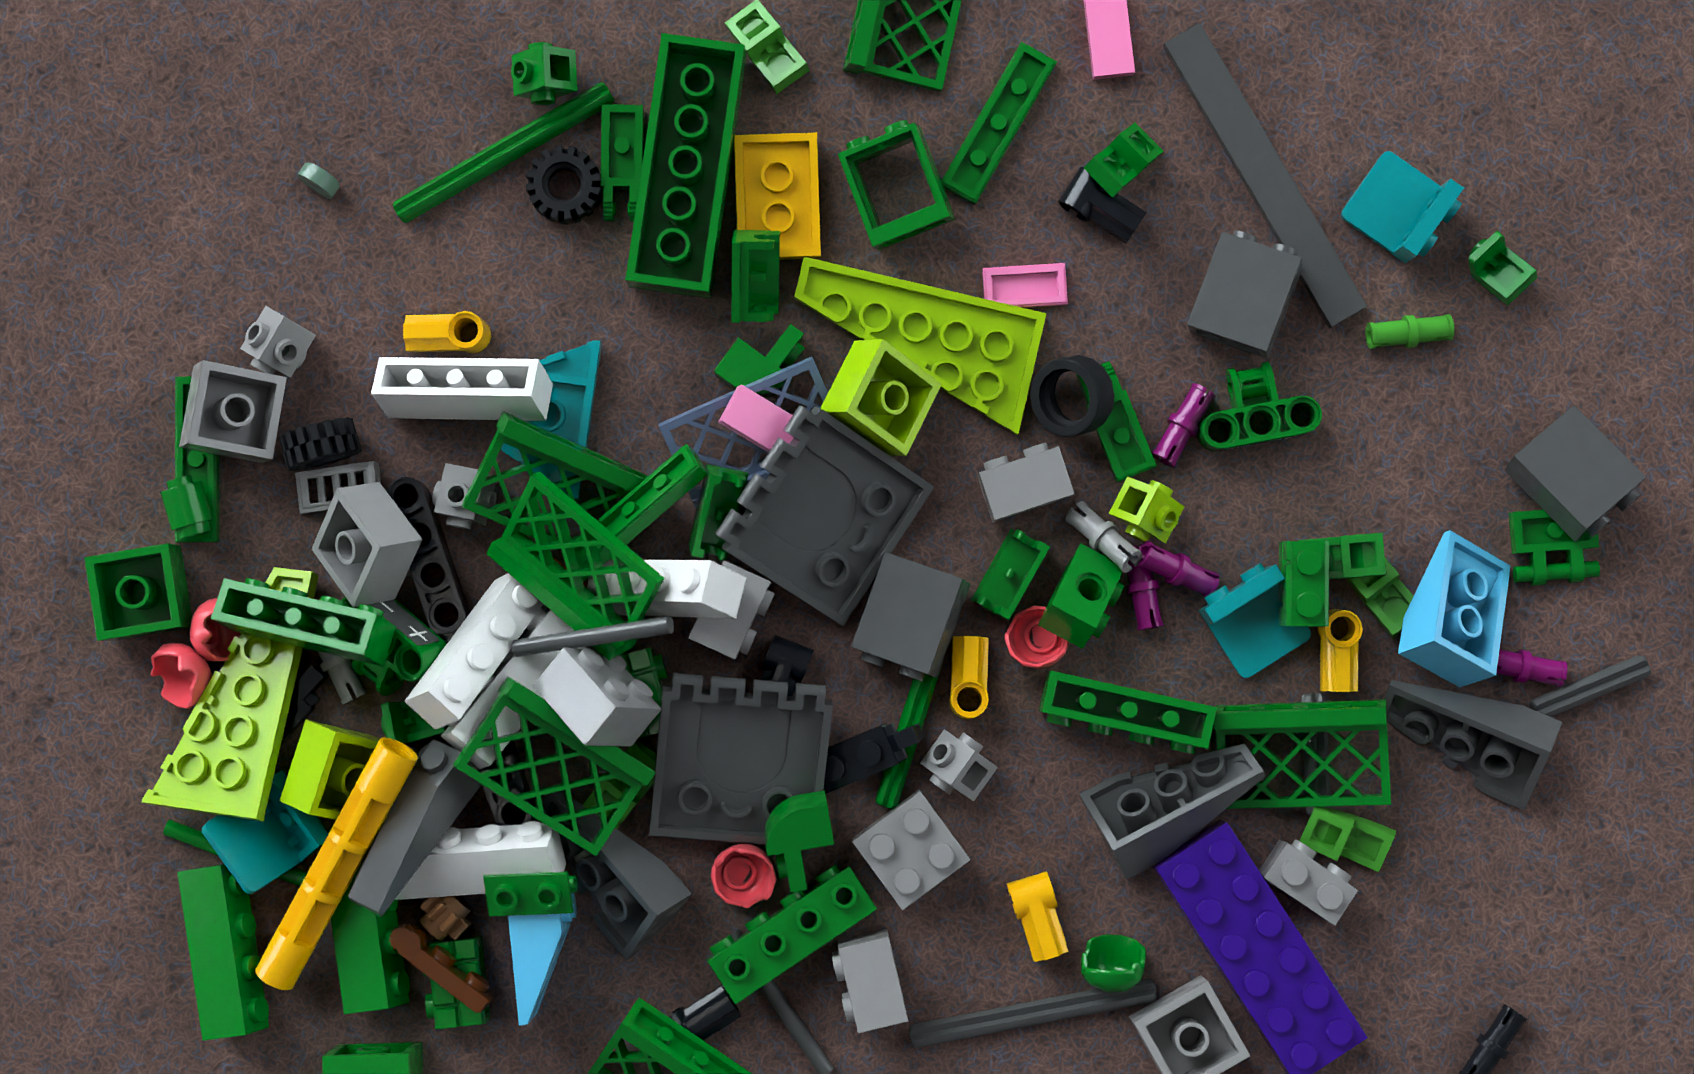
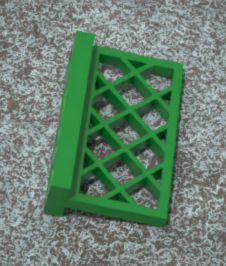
M858 0L843 71L855 74L862 72L941 92L962 0H943L942 2L930 0L934 7L917 17L906 0ZM898 1L909 22L892 32L883 18L886 7ZM951 2L949 14H947L944 6ZM937 11L946 28L943 36L931 42L920 21ZM913 26L925 47L907 56L895 36ZM881 28L886 36L878 40ZM887 41L891 43L901 60L891 68L873 64L876 48ZM942 42L941 52L939 55L935 46ZM929 51L938 65L935 79L919 76L911 61ZM902 66H905L908 73L899 71L898 69Z
M503 411L496 424L497 432L463 500L462 507L507 526L511 517L500 511L509 508L512 516L515 510L514 506L518 504L521 496L510 499L503 479L527 471L530 479L531 475H533L532 468L549 462L557 466L562 479L554 484L560 489L565 488L567 495L574 501L570 485L585 479L594 482L599 497L578 505L586 510L602 504L606 513L610 510L608 501L623 495L626 496L649 475ZM503 443L519 449L524 464L500 472L496 457ZM526 453L537 457V459L529 461ZM493 466L496 474L487 477ZM564 469L576 475L567 478ZM499 481L506 500L505 502L491 507L475 502L482 487ZM602 486L612 490V492L604 494ZM538 491L536 498L542 513H548L542 499L544 494ZM554 520L543 521V524L547 525L549 533L546 532L548 542L559 541L552 526ZM531 522L523 523L519 532L535 538ZM581 534L571 537V540H575Z
M540 471L531 475L502 537L493 541L486 553L574 631L642 621L665 579ZM538 491L548 498L551 512L540 513L536 498ZM566 518H572L579 524L583 539L571 540ZM554 520L559 541L548 542L543 521ZM531 522L536 543L525 534L519 532L523 523ZM597 545H604L611 552L614 566H602ZM585 546L590 568H579L573 547ZM550 549H562L567 570L552 558ZM628 572H635L648 583L643 593L633 592ZM605 574H617L622 594L610 595ZM593 575L598 596L594 595L583 585L581 576ZM624 602L628 616L627 622L614 612L612 603ZM638 639L593 645V647L610 661L634 647Z
M507 676L498 690L501 693L453 766L594 856H597L642 785L647 787L656 772L617 746L584 745L546 700ZM507 706L518 713L521 732L498 737L495 721L504 707ZM526 719L539 728L528 730ZM490 730L492 738L483 740ZM543 733L552 735L556 754L534 759L529 737ZM523 738L527 761L504 766L500 743ZM561 742L573 750L563 753ZM493 745L497 768L479 772L467 764L478 748ZM583 755L588 759L591 777L569 782L565 759ZM558 761L562 784L539 789L535 766ZM596 765L600 766L608 773L598 775ZM529 768L533 790L520 794L510 792L505 773ZM499 775L501 785L488 777ZM618 778L628 785L618 801L603 803L600 788L601 781ZM593 783L597 806L574 811L570 789ZM564 790L568 813L552 817L545 814L541 796ZM534 797L536 807L526 802L525 799ZM613 809L606 819L605 811ZM598 813L601 828L593 841L589 842L579 835L576 818ZM569 820L571 830L559 822Z
M1386 699L1216 706L1214 730H1216L1217 750L1226 748V735L1243 734L1255 745L1250 750L1252 755L1261 750L1277 765L1263 781L1260 780L1256 784L1257 787L1248 797H1240L1226 809L1391 805ZM1379 730V746L1368 758L1350 743L1359 731ZM1338 731L1351 732L1344 738ZM1308 732L1303 739L1296 733ZM1317 732H1329L1340 742L1325 759L1307 744ZM1274 733H1286L1297 743L1283 760L1264 745ZM1253 734H1265V735L1262 737L1261 740H1259V739L1256 738ZM1344 747L1363 762L1348 779L1329 764ZM1301 748L1320 764L1305 780L1287 765ZM1379 754L1381 770L1373 763ZM1368 767L1381 778L1382 794H1363L1352 783ZM1324 768L1342 783L1332 795H1320L1309 785ZM1281 770L1300 785L1290 796H1278L1267 786ZM1346 789H1348V790H1350L1354 795H1341V794H1342ZM1303 790H1306L1311 796H1298V795H1299ZM1263 791L1268 797L1256 796Z
M640 997L636 1000L587 1073L614 1074L603 1066L604 1063H620L624 1074H636L632 1063L646 1062L651 1074H662L659 1063L675 1074H752ZM624 1039L641 1051H628Z

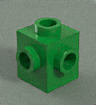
M536 42L529 44L528 50L513 54L511 76L513 79L514 96L530 98L533 105H551L556 103L557 97L576 92L575 50L554 47L553 44L547 42Z

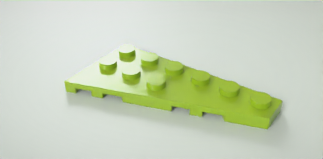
M803 258L794 296L795 300L860 340L884 339L942 384L940 389L1018 436L1047 313L817 259Z
M274 567L265 583L271 586L270 589L282 591L283 587L294 588L307 593L308 598L314 599L319 576L312 571ZM241 633L239 638L235 636L227 649L230 651L228 660L225 661L220 672L215 670L182 728L184 731L182 739L173 755L168 754L160 767L163 769L161 776L153 790H147L141 802L159 807L264 822L303 648Z

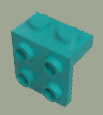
M1386 151L1378 158L1341 211V217L1349 225L1396 258L1407 263L1418 254L1424 257L1438 239V236L1433 234L1441 220L1447 224L1462 205L1457 198L1464 187L1451 178L1440 186L1393 152Z
M1262 563L1253 566L1240 575L1242 583L1231 590L1226 585L1215 590L1204 598L1207 605L1198 610L1239 676L1243 678L1253 676L1308 641L1311 636L1308 626L1279 625V607L1283 606V603L1279 602V582L1284 580L1285 577L1276 564L1264 568Z
M283 770L276 773L273 777L264 822L217 815L202 827V833L247 894H254L309 858L321 848V845H323L328 836L324 824L318 816L309 815L279 801L287 779Z

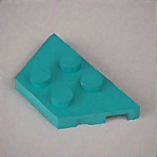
M593 340L587 342L586 345L566 352L561 351L539 360L553 383L546 421L527 422L587 448L602 347L601 341ZM503 443L501 450L519 463L524 464L519 449ZM526 453L529 461L537 459V457ZM549 462L532 468L534 473L540 471L553 483L562 480L557 466ZM564 469L567 478L576 475ZM582 481L570 485L575 500H580ZM561 488V490L565 494H567L565 488Z

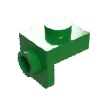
M1496 231L1488 239L1480 240L1470 252L1468 262L1471 276L1507 306L1538 278L1536 269L1506 247L1505 237L1499 231Z
M389 701L381 704L383 714L381 727L385 736L405 745H412L440 737L449 727L446 725L435 730L404 701Z

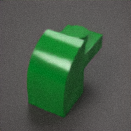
M790 324L766 357L738 337L714 369V373L718 378L736 390L737 386L741 384L745 386L782 370L785 364L788 366L795 364L805 351L806 347L801 345V342L804 340V333ZM783 381L773 385V387L781 389ZM764 389L757 392L763 398L777 395Z
M825 790L795 795L784 800L775 807L766 822L765 844L767 856L776 855L780 879L788 878L790 892L807 890L801 850L834 845Z

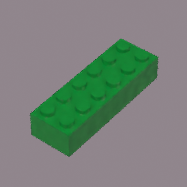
M666 33L661 34L625 278L629 288L711 299L734 135L747 57L744 44Z

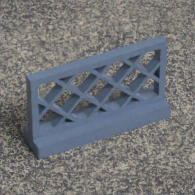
M812 356L745 385V387L755 393L764 389L777 394L778 396L774 404L778 407L781 406L785 397L805 405L804 408L808 411L814 408V406L821 408V404L814 402L817 393H819L822 403L828 394ZM809 370L814 385L808 399L787 392L792 377ZM783 381L781 389L773 387V385ZM735 390L658 424L671 455L683 446L676 444L670 430L687 423L701 429L693 448L700 460L719 467L748 472L746 486L754 473L765 480L770 472L760 466L764 458L759 459L762 452L767 454L768 452L745 438L738 436L733 431L729 433L710 425L715 411L727 406ZM706 415L704 423L695 420ZM707 431L728 439L720 460L699 452ZM734 442L756 449L750 464L740 468L727 463ZM702 485L694 486L688 491L695 509L697 508Z

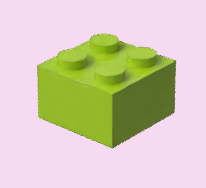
M884 339L854 341L821 409L889 456H907L942 384Z
M305 720L279 801L309 815L336 820L380 738L362 732Z

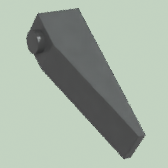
M1394 680L1391 681L1384 698L1387 703V722L1417 744H1426L1428 742L1433 744L1445 754L1441 762L1452 770L1458 764L1477 777L1473 785L1484 794L1525 810L1552 751L1562 721L1519 704Z
M434 739L417 754L418 759L364 857L348 895L352 902L382 917L482 785L453 766L461 751ZM469 761L467 764L474 768L472 763Z
M1245 744L1196 755L1192 762L1170 767L1168 762L1154 765L1155 771L1132 776L1130 771L1117 774L1079 794L1106 847L1126 880L1166 859L1265 777L1263 769Z
M563 791L546 795L542 802L545 814L552 817L568 813ZM572 798L574 811L586 808ZM590 814L576 818L579 835L592 842L601 828L599 816ZM569 820L559 822L571 830ZM614 828L597 856H594L559 833L565 859L571 858L576 866L578 891L580 894L588 890L590 891L601 911L594 915L593 918L600 930L626 960L636 954L671 922L691 896L690 891L684 886L682 880L672 872L665 862L616 828Z

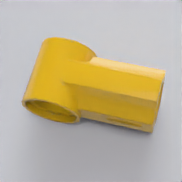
M468 311L457 312L456 314L406 315L403 324V339L407 352L465 351L473 354L481 352L488 346L491 339V331L483 319ZM468 323H476L478 333L475 339L466 343L462 342L460 333L463 326Z
M1331 609L1329 610V626H1317L1318 635L1320 636V691H1358L1359 639L1363 630L1362 623L1358 616L1351 611ZM1343 617L1348 623V632L1345 637L1337 640L1331 634V624L1336 618Z
M952 637L949 705L952 712L962 719L976 718L985 711L988 705L989 638ZM962 689H973L979 695L980 703L975 711L967 712L959 707L957 696Z
M1047 871L1006 883L1009 895L1013 901L1012 905L1017 920L1021 919L1033 961L1048 960L1068 952L1062 926L1059 923L1055 910L1058 907Z

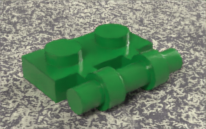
M1544 510L1508 513L1512 554H1529V564L1527 566L1513 567V580L1515 583L1530 582L1532 586L1545 585L1550 580L1567 579L1568 583H1580L1584 581V578L1599 577V562L1597 560L1584 561L1583 549L1599 548L1598 534L1592 538L1586 533L1574 542ZM1566 550L1565 563L1546 564V552Z

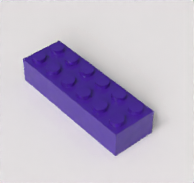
M1223 820L1217 821L1186 841L1166 859L1152 866L1286 1074H1314L1368 1038L1228 822Z

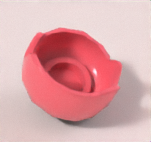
M217 598L209 599L199 605L193 614L190 624V641L194 650L207 661H227L230 651L227 649L234 637L239 638L241 633L232 631L211 619Z
M1034 605L1016 613L1005 633V642L1010 656L1025 667L1043 669L1053 666L1066 654L1070 644L1065 639L1038 626L1046 609L1045 606ZM1031 630H1032V634H1033L1034 644L1032 643L1031 638H1030Z
M172 642L163 644L151 656L153 668L150 675L152 677L161 676L164 680L161 696L179 708L190 709L200 699L212 676L206 659L199 655L191 646Z
M752 844L732 845L722 851L715 858L710 875L714 892L725 903L739 907L742 906L743 908H750L762 900H768L772 896L777 881L773 861L761 848ZM751 870L749 879L746 882H744V880L746 879L747 875Z

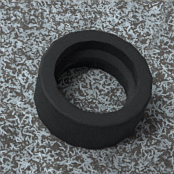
M1082 355L1055 359L1039 369L1033 379L1030 394L1032 409L1040 424L1052 434L1063 437L1093 432L1103 425L1112 412L1115 397L1112 380L1105 368L1093 358ZM1069 371L1075 372L1083 379L1088 388L1090 398L1086 415L1082 419L1074 421L1062 413L1055 395L1059 377L1064 372Z

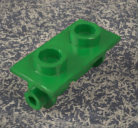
M568 872L483 876L489 916L569 914L574 912L571 893H576L577 879L576 876H569Z

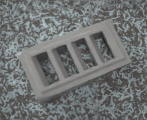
M369 461L295 473L300 514L328 511L331 501H327L325 478L332 477L333 494H335L337 488H342L340 476L347 475L348 486L357 485L356 474L363 473L364 484L381 483L379 463ZM316 479L319 502L311 504L308 480Z

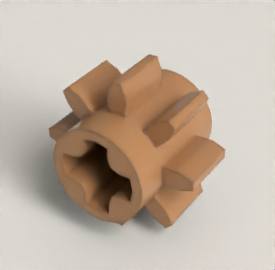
M460 895L430 897L420 905V908L426 912L420 919L421 924L439 941H443L448 935L456 940L472 924L465 918L472 909Z

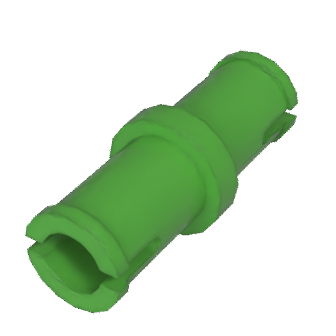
M1450 314L1426 318H1415L1414 315H1406L1397 321L1369 322L1365 328L1367 346L1369 349L1394 345L1414 348L1417 347L1418 343L1451 341L1454 336V322Z

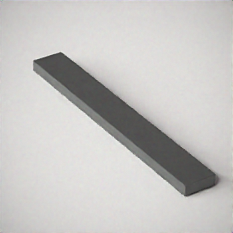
M1198 23L1165 42L1163 45L1164 50L1278 243L1295 249L1297 251L1296 256L1302 257L1303 269L1299 278L1329 329L1366 308L1367 304L1202 25Z

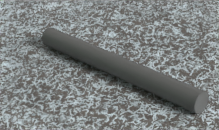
M668 616L518 639L512 642V652L514 656L520 657L560 651L563 647L580 648L672 634L674 623L672 618Z
M737 929L730 935L735 940L739 936H741L742 933L739 929ZM774 979L759 988L817 1073L828 1074L832 1071L834 1066Z

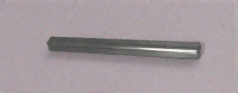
M1144 979L1129 991L1107 993L1098 989H1092L916 1023L909 1027L911 1043L913 1047L919 1048L1152 1003L1157 999V992L1153 980Z

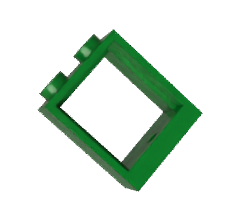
M907 120L895 122L884 128V135L870 140L869 136L859 137L846 144L847 150L838 153L871 245L878 250L956 220L922 129L915 122L908 124ZM913 142L935 204L881 225L858 164Z

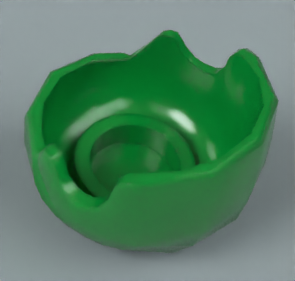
M1105 934L1092 937L1087 941L1085 953H1082L1081 956L1082 976L1094 988L1107 993L1129 991L1143 977L1146 959L1145 947L1136 939L1124 935Z

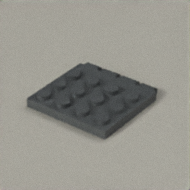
M799 405L783 429L794 438L790 444L779 437L760 464L762 468L770 472L769 476L765 480L754 473L736 501L747 508L746 511L741 515L731 509L715 534L725 540L721 547L725 551L844 626L876 577L885 552L892 553L934 489V486L821 408L814 406L810 412Z
M673 673L672 687L663 686L649 835L765 844L766 822L777 805L792 796L822 791L824 789L833 710L832 700L825 699L826 685L796 683L794 697L787 696L788 682L754 679L752 693H745L746 679L711 676L710 690L702 689L703 675Z

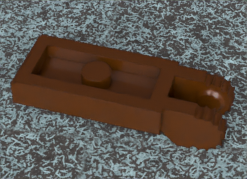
M405 923L404 926L400 925L399 928L395 927V930L391 931L392 933L389 935L390 940L388 941L391 942L390 946H393V949H397L401 956L475 1013L485 1010L494 999L495 995L488 991L491 985L483 977L473 971H470L468 974L464 973L454 965L457 959L443 947L436 945L432 949L427 945L426 933L420 928L416 929V925L413 926L412 923L409 925Z

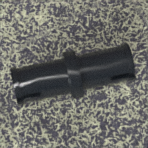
M1503 1004L1501 1011L1486 1034L1480 1033L1476 1039L1479 1043L1458 1074H1491L1499 1060L1507 1058L1510 1053L1507 1051V1048L1528 1019L1508 1005Z

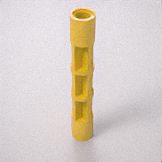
M387 737L380 738L255 969L256 975L266 984L280 990H291L296 984L418 759L417 754L407 745Z

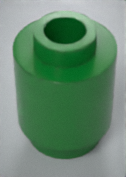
M191 475L167 481L168 489L160 492L171 531L176 530L178 539L181 540L212 531L209 521L213 520L202 481L193 482Z

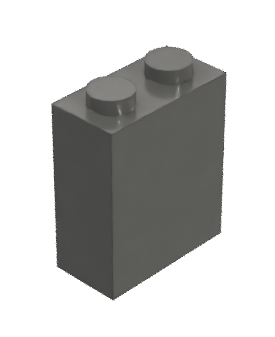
M1235 230L1233 235L1222 232L1188 320V329L1190 333L1269 359L1303 269L1302 257L1296 256L1297 251L1283 244L1274 243L1272 248L1259 244L1255 236L1243 231Z
M1575 405L1515 454L1505 468V471L1574 542L1586 533L1593 538L1610 523L1611 519L1607 515L1613 509L1618 507L1623 512L1641 496L1636 489L1646 478Z
M885 552L851 647L863 651L861 660L884 668L888 660L901 665L899 673L922 682L925 674L937 678L971 583L957 576Z

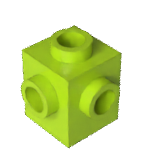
M1127 476L1108 514L1127 525L1125 533L1141 542H1146L1149 538H1153L1166 544L1185 506L1171 497L1173 490L1154 480L1146 484Z

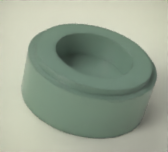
M310 162L305 163L297 174V177L306 186L328 199H332L340 188L339 182L331 174Z

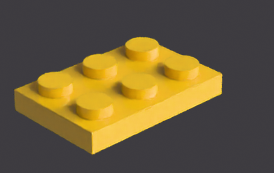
M817 132L734 135L737 230L780 231V260L803 259L804 257L820 259Z

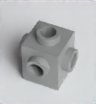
M265 306L257 321L248 328L245 341L240 349L254 357L250 365L262 372L274 375L277 370L291 378L295 370L303 364L307 350L316 334Z
M445 463L442 479L434 487L432 501L433 505H435L434 512L447 518L446 525L465 530H471L472 523L486 526V517L462 507L463 500L478 469ZM495 483L482 487L475 502L487 507L496 505Z
M945 729L920 763L934 773L930 781L949 795L955 788L972 801H975L998 768L979 754L984 746L964 732L958 739Z

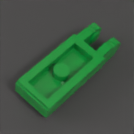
M602 104L600 186L603 189L604 221H614V216L616 215L614 189H629L628 216L630 221H634L644 152L643 105Z
M1108 361L1100 365L1105 368L1112 380L1115 396L1112 412L1106 422L1095 431L1115 481L1118 483L1125 480L1127 476L1133 477L1157 466L1126 389L1122 390L1112 364ZM1076 374L1079 386L1087 402L1085 407L1088 411L1090 401L1088 388L1083 379Z

